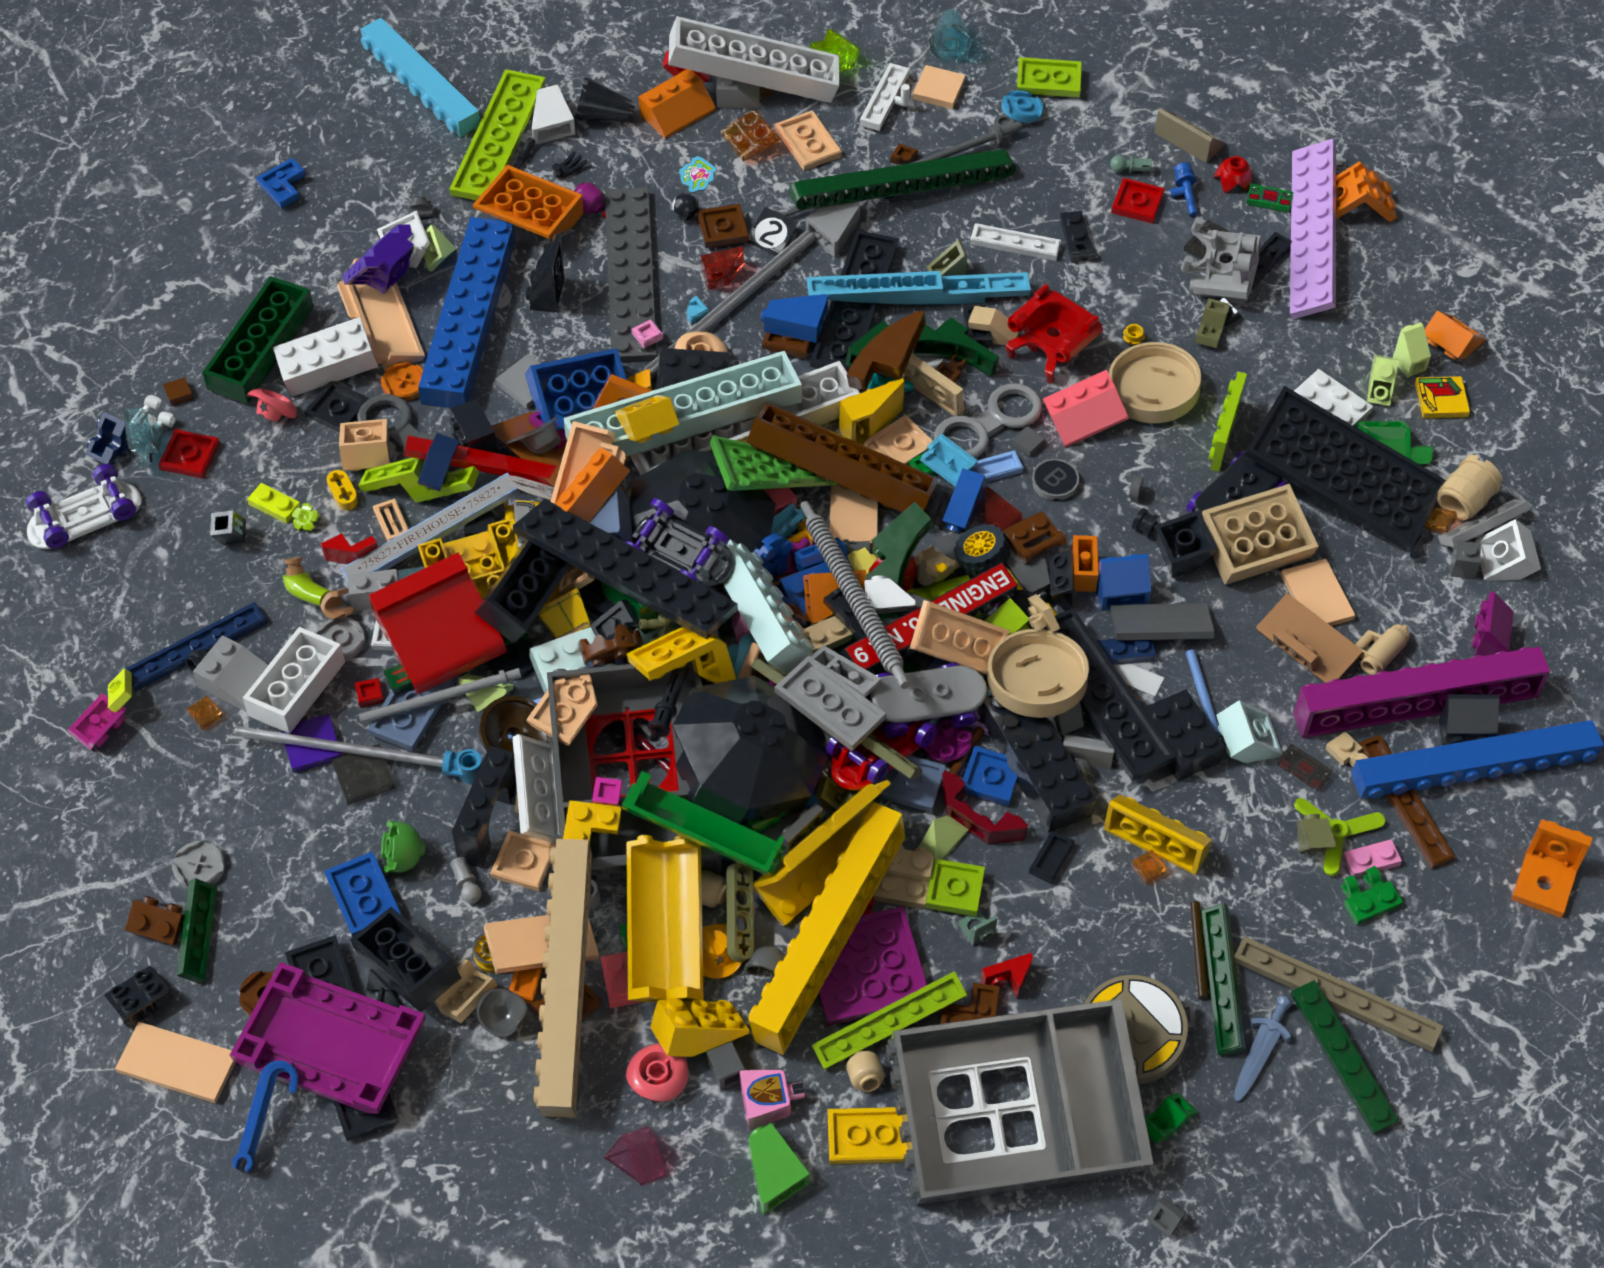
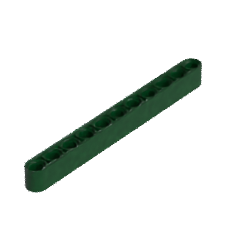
M1004 149L800 180L791 184L788 191L797 209L809 210L1004 179L1015 173L1016 166L1009 153Z

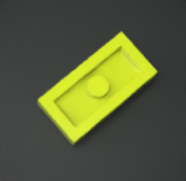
M260 483L247 499L250 506L286 524L292 519L293 510L297 507L301 508L299 501L263 483Z

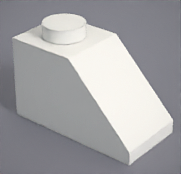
M873 576L871 580H865V593L877 614L907 612L919 607L910 595L891 579L886 578V576Z

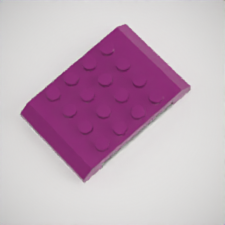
M279 962L234 1045L230 1057L243 1067L260 1074L269 1063L276 1060L286 1061L297 1070L299 1076L298 1088L366 1113H379L426 1020L425 1013L402 1005L397 1008L307 976L304 970ZM281 1072L277 1080L290 1084V1074L288 1072Z

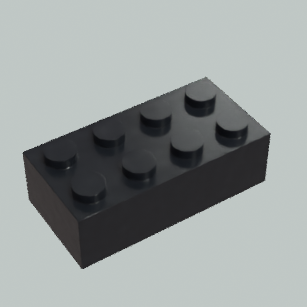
M392 907L388 908L350 939L360 959L419 1012H422L461 979L453 960Z

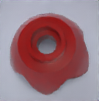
M1233 156L1224 160L1219 165L1213 178L1221 177L1224 193L1230 191L1237 184H1240L1248 192L1253 173L1246 160L1240 156Z

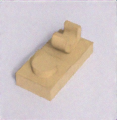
M1037 594L1029 597L1028 601L1031 607L1028 610L1031 617L1028 620L1031 627H1034L1035 631H1039L1046 626L1052 633L1060 629L1051 608Z

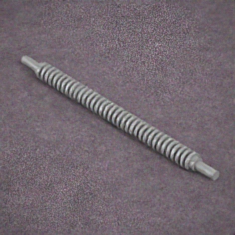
M808 501L802 502L800 507L807 518L806 528L884 669L894 674L902 689L908 688L910 682L902 670L903 659L823 517L814 513Z

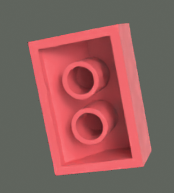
M1107 370L1043 398L1065 448L1129 419Z

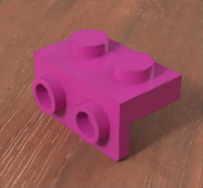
M101 693L69 727L67 732L91 751L95 745L101 747L110 737L107 732L112 727L117 729L125 721L126 717L123 715L127 708L122 706L118 712L114 713L108 708V697Z

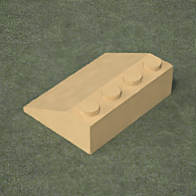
M1290 484L1202 512L1203 519L1217 547L1213 557L1225 585L1309 559L1319 547Z

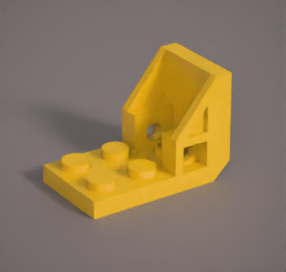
M681 627L627 653L629 663L650 681L659 679L665 673L675 668H681L690 661H692L694 671L698 675L714 683L736 679L726 643L714 634L705 639L685 627Z

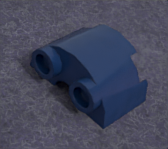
M103 412L96 424L98 434L88 441L85 455L104 464L113 465V460L118 455L123 457L129 447L131 436L127 434L130 425Z

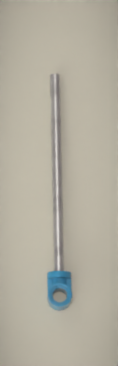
M236 726L234 730V736L442 767V775L459 777L461 781L467 784H473L482 764L480 753L473 749H466L460 753L447 750L444 757L239 726Z

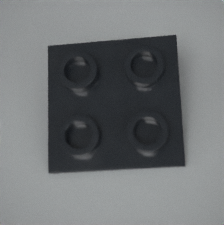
M151 966L138 971L134 976L122 984L114 986L111 991L104 994V997L119 1014L126 1027L129 1025L134 1026L144 1019L140 1011L146 1017L149 1016L145 1007L149 1006L154 1013L156 1010L152 1003L159 1009L170 1002L169 999L173 996L169 987Z

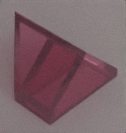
M648 1126L621 1135L603 1157L636 1180L640 1185L666 1177L656 1139Z

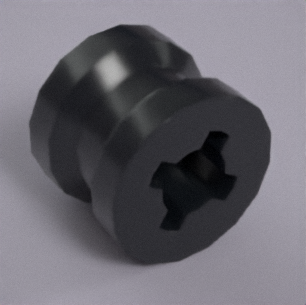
M1142 508L1132 523V529L1136 531L1141 530L1145 536L1150 537L1155 532L1154 525L1160 522V516L1156 514L1151 515L1147 509Z

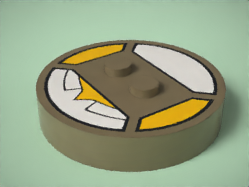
M1141 975L1119 976L1099 985L1088 996L1084 1004L1122 999L1138 1085L1148 1084L1166 1076L1179 1063L1187 1044V1017L1178 997L1163 983Z

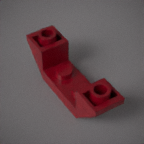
M946 770L942 773L941 790L946 816H950L965 826L969 833L988 845L1024 841L1027 836L1028 824L1023 818L1007 811L996 825L993 824L987 816H981L972 810L967 803L960 802L965 794L966 783L956 774H951Z

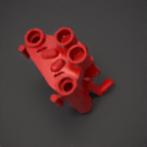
M1044 284L1028 302L1008 318L1007 325L1012 332L1024 331L1025 334L1008 341L1006 353L1008 358H1014L1016 355L1015 350L1026 346L1034 352L1038 350V347L1041 348L1047 356L1045 366L1046 382L1052 384L1055 381L1054 373L1058 361L1068 363L1103 332V326L1099 322L1097 315L1093 316L1090 312L1057 291L1050 290L1048 284Z

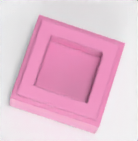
M651 319L632 328V335L643 348L663 339V333Z

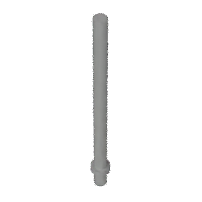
M519 668L507 672L502 670L497 675L361 713L359 718L362 724L501 683L504 686L508 684V681L521 678Z

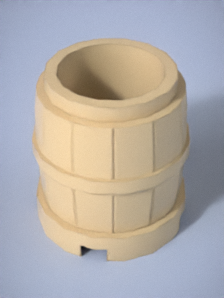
M1468 455L1459 464V467L1447 477L1438 491L1437 500L1440 507L1454 519L1465 521L1472 518L1503 487L1500 484L1503 477L1499 470L1488 460L1485 462L1478 460L1480 457L1478 455Z

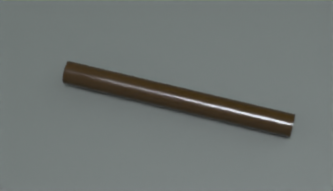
M1192 901L1190 903L1198 999L1207 1000L1209 995L1201 904L1199 901Z

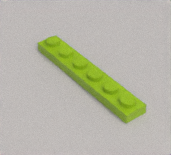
M954 971L811 1046L824 1070L893 1034V1031L901 1030L967 996Z

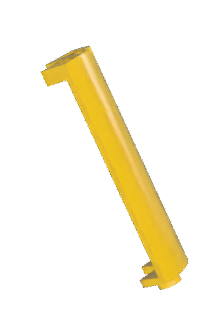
M641 835L637 837V840L627 842L628 1000L657 1003V1000H668L670 998L683 1001L704 1000L701 845L681 836H675L673 841L661 842L653 840V836Z

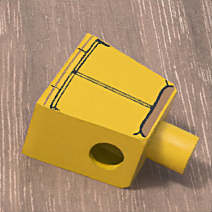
M577 588L544 605L537 615L555 639L590 627V622Z

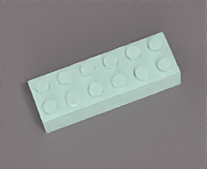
M730 539L726 546L732 553L734 564L731 575L723 582V585L731 599L738 603V611L767 662L789 674L808 655L810 657L813 655L814 647L802 635L804 630L801 625L792 618L794 613L781 599L783 598L782 592L771 582L773 577L763 568L762 564L764 562L756 552H749L744 544H737Z

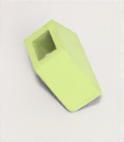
M1421 322L1401 329L1393 358L1399 360L1398 367L1408 378L1426 371L1431 357L1424 326Z
M1374 355L1367 402L1390 406L1399 363L1397 358Z

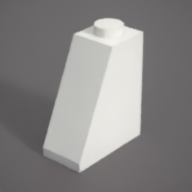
M558 84L537 90L532 122L533 139L536 141L534 145L575 134L574 118Z

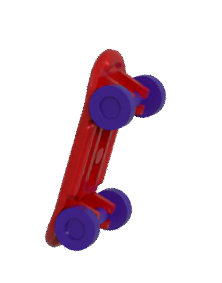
M921 720L907 722L910 729L909 732L900 737L886 738L883 728L892 723L889 721L885 722L884 726L873 730L871 734L907 758L920 747L924 748L930 744L936 734L937 727L930 722L923 725ZM833 736L827 744L826 752L833 756L830 766L831 776L839 786L845 789L862 790L869 784L875 785L880 783L888 772L894 768L862 744H859L851 751Z

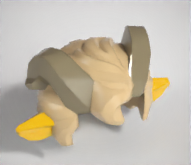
M932 545L923 551L920 550L917 555L913 556L917 568L916 579L923 586L939 583L954 573L955 569L960 568V564L956 560L946 557L941 551H936Z

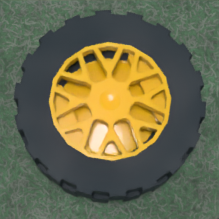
M982 524L971 529L969 528L964 534L959 536L960 538L956 541V546L954 547L955 555L962 570L973 576H977L1001 562L1003 564L1006 563L1008 557H1010V546L1003 531L992 524Z

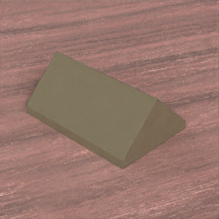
M1159 108L1154 131L1158 136L1205 163L1224 147V141L1179 115Z

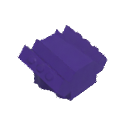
M398 224L378 240L376 244L367 250L364 256L342 275L344 285H368L385 294L407 273L410 266V258L414 251V244L408 240L412 235L411 225Z

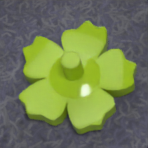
M303 503L301 508L297 507L292 513V516L296 518L293 520L294 528L299 531L302 528L306 531L315 529L313 522L318 521L320 517L319 511L313 510L314 507L310 503Z

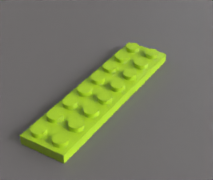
M505 69L449 188L450 195L477 200L505 166L510 164L534 111L537 90L544 88L546 84L545 77Z

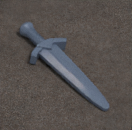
M1279 996L1277 998V1006L1270 1019L1253 1018L1250 1021L1251 1028H1260L1235 1088L1234 1100L1236 1102H1240L1251 1089L1279 1037L1281 1036L1285 1043L1291 1041L1290 1033L1280 1024L1285 1011L1292 1006V1002L1287 996Z

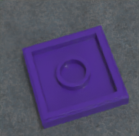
M329 714L299 722L290 733L292 735L337 741ZM285 744L293 773L342 759L341 752Z

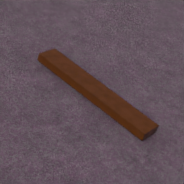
M1381 735L1358 742L1362 747L1361 753L1365 754L1368 758L1392 754ZM1414 789L1399 795L1394 793L1386 794L1430 869L1454 861L1455 856Z

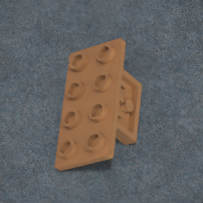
M1286 594L1256 626V630L1324 683L1340 679L1362 655V649L1290 594Z

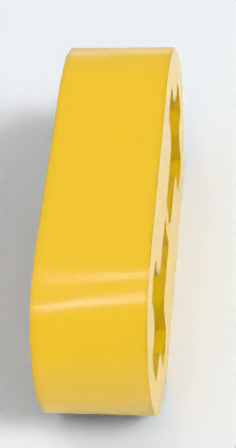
M342 470L330 472L327 475V483L337 506L342 510H352L357 506L358 499L348 475ZM336 480H339L342 486H338ZM346 494L350 500L346 501L342 495Z

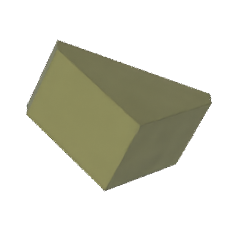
M956 240L927 266L928 271H940L941 276L966 275L968 257L961 240Z

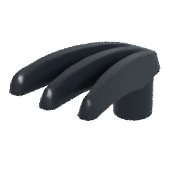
M573 151L561 164H553V175L557 179L565 178L585 166L587 160L577 164L582 159V155H579L572 161L576 154Z

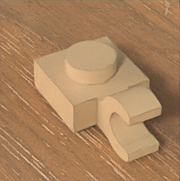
M1347 732L1342 733L1326 745L1325 750L1342 766L1349 763L1353 767L1356 760L1368 758L1365 754L1361 753L1362 747Z

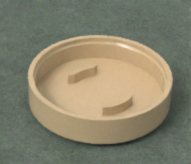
M1149 342L1135 345L1120 353L1109 369V375L1128 417L1136 421L1164 423L1178 419L1195 406L1200 396L1201 372L1198 363L1187 351L1172 344Z
M1035 629L1022 630L1003 638L991 651L988 660V686L994 698L1002 706L1014 713L1037 718L1051 717L1070 710L1083 698L1088 684L1089 665L1082 648L1069 637L1058 632L1052 633L1046 629L1035 631Z

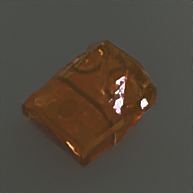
M757 109L745 113L743 117L736 118L720 131L742 161L749 160L775 142L781 141Z

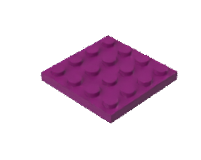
M904 906L861 916L818 993L827 1026L865 1018L927 986Z

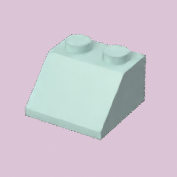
M1239 700L1216 715L1219 722L1218 729L1227 745L1225 747L1226 752L1231 758L1243 763L1277 758L1283 755L1267 712Z

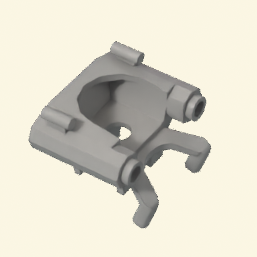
M1196 217L1191 231L1202 242V246H1206V254L1203 259L1193 262L1192 256H1185L1181 265V271L1184 273L1206 271L1205 277L1196 276L1195 279L1191 278L1190 292L1198 296L1224 297L1229 303L1245 304L1251 293L1262 246V236L1208 230L1206 233L1201 229L1204 222L1203 218ZM1222 255L1233 257L1230 263H1222L1219 259Z

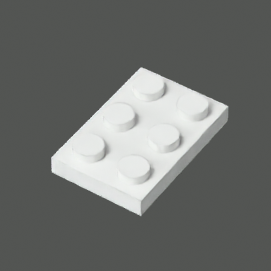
M1320 369L1294 390L1296 393L1355 427L1358 425V421L1365 419L1373 409L1371 404Z

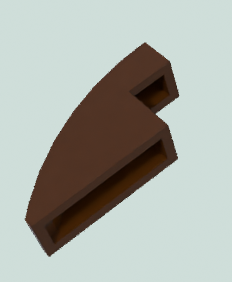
M917 311L896 321L865 346L846 374L849 387L867 391L874 373L897 380L902 378L926 326L924 311Z

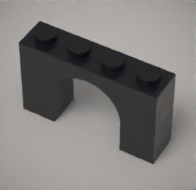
M489 746L452 829L457 858L464 857L468 865L483 868L491 849L489 823L496 801L510 804L515 794L517 784L514 752Z

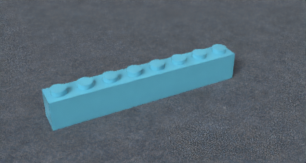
M382 18L361 28V43L366 50L369 49L376 60L381 61L390 73L393 72L399 82L405 84L410 92L422 101L426 108L429 107L434 112L436 118L442 120L451 132L454 131L459 137H462L478 128L480 124L479 110Z

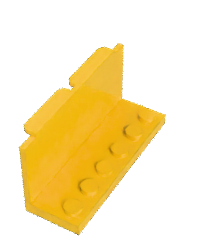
M888 780L875 785L869 784L856 793L783 856L773 875L770 873L767 876L763 874L753 882V890L782 926L789 923L813 902L818 894H822L825 889L824 884L827 876L830 873H834L837 868L839 855L842 852H846L849 847L851 834L855 830L858 831L861 826V818L867 809L870 810L874 803L873 799L891 784Z

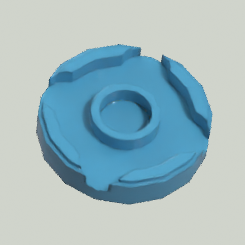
M1017 90L1011 91L1007 96L1003 97L1001 109L1009 118L1029 123L1040 119L1043 114L1044 105L1038 97L1036 99L1031 97V93Z

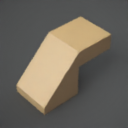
M974 306L968 321L969 329L991 331L993 344L1006 345L1008 341L1017 338L1020 333L1012 332L1007 325L1008 317L995 308Z

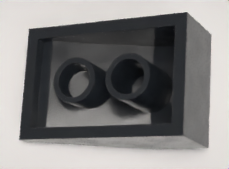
M555 234L537 261L535 270L531 271L530 283L532 284L526 290V300H529L530 310L557 313L565 282L561 234Z

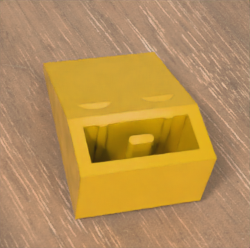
M902 378L890 381L880 387L868 389L863 393L841 400L839 418L841 434L863 445L868 438L887 427L903 410L905 380Z
M676 998L657 1000L650 1026L667 1056L682 1057L696 1056L747 1035L750 1031L733 1004L725 1000L717 1002L701 999L683 1001Z

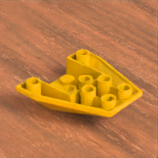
M509 518L488 524V531L444 544L442 539L439 538L418 544V549L424 568L459 552L483 600L518 551L517 534L513 533V522Z

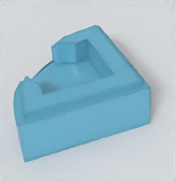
M697 296L690 300L687 308V319L690 324H693L709 314V309Z

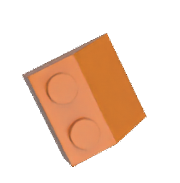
M1438 310L1424 329L1426 337H1428L1427 342L1436 348L1440 345L1446 349L1444 354L1454 360L1456 358H1467L1486 339L1451 314Z

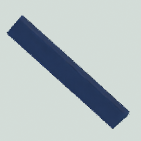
M253 602L127 667L126 669L132 675L134 691L136 692L186 666L185 659L191 651L202 649L209 652L222 635L234 641L267 624L266 617L257 604Z

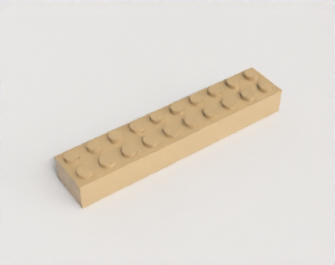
M556 839V848L551 847L550 863L553 864L554 873H549L548 882L552 899L547 900V915H549L550 925L545 927V942H547L549 951L543 954V968H545L547 978H542L541 994L544 995L545 1005H540L539 1021H542L543 1032H538L537 1046L540 1048L541 1059L536 1060V1076H538V1081L540 1082L539 1086L534 1087V1103H536V1108L540 1109L543 1117L576 1118L592 852L588 840Z

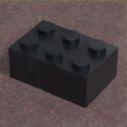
M1187 689L1143 707L1176 755L1175 762L1167 766L1177 781L1221 763L1225 746Z

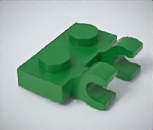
M1376 866L1366 869L1367 874L1363 875V879L1370 889L1360 892L1358 882L1353 875L1343 880L1344 884L1341 885V889L1348 897L1343 904L1356 925L1401 907L1403 903L1391 881L1382 882L1381 874Z

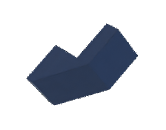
M436 433L428 450L417 484L441 491L448 476L450 463L458 448L459 440Z

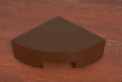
M899 143L890 157V163H909L917 158L919 150Z

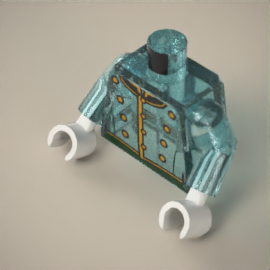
M148 395L145 398L144 407L123 410L128 447L135 456H138L140 466L153 464L152 454L160 452L158 436L163 432V426L171 428L176 421L173 414L161 412L157 423V419L149 410L150 408L158 410L162 400L153 395Z

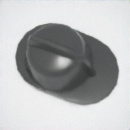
M558 417L549 420L535 430L512 438L506 443L520 440L531 452H548L561 442L554 424Z

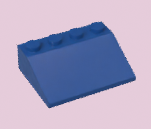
M617 348L531 365L525 373L531 397L543 423L558 417L554 421V424H560L555 425L557 431L565 429L564 418L593 409L611 374L626 380Z

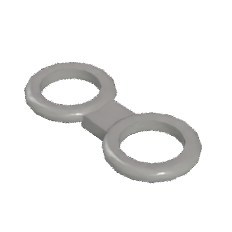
M1014 383L1000 386L991 393L986 411L974 418L953 416L943 420L936 428L934 440L941 433L944 435L950 428L956 426L971 428L979 436V442L974 448L965 451L974 458H977L986 450L989 437L1002 430L1004 426L1023 428L1033 424L1040 417L1042 411L1041 398L1036 391L1026 385ZM1019 394L1028 398L1033 408L1026 416L1013 418L1003 414L999 410L997 403L1005 395Z

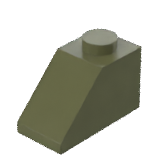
M1320 814L1304 815V819L1297 822L1299 852H1325L1336 847L1328 818L1320 819Z

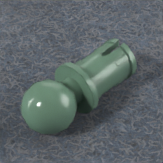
M1117 155L1110 162V167L1115 172H1122L1126 168L1129 169V173L1132 171L1151 172L1152 158L1142 159L1130 156L1129 160H1126L1125 157Z

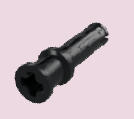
M687 664L681 668L673 669L663 698L655 705L654 710L656 713L653 721L648 724V730L655 735L665 737L670 734L671 721L677 715L676 704L690 670Z

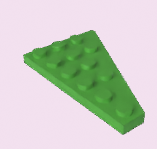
M714 435L710 441V446L727 490L838 485V483L831 480L819 478L816 473L809 470H801L789 461L776 459L769 452L756 450L751 444Z

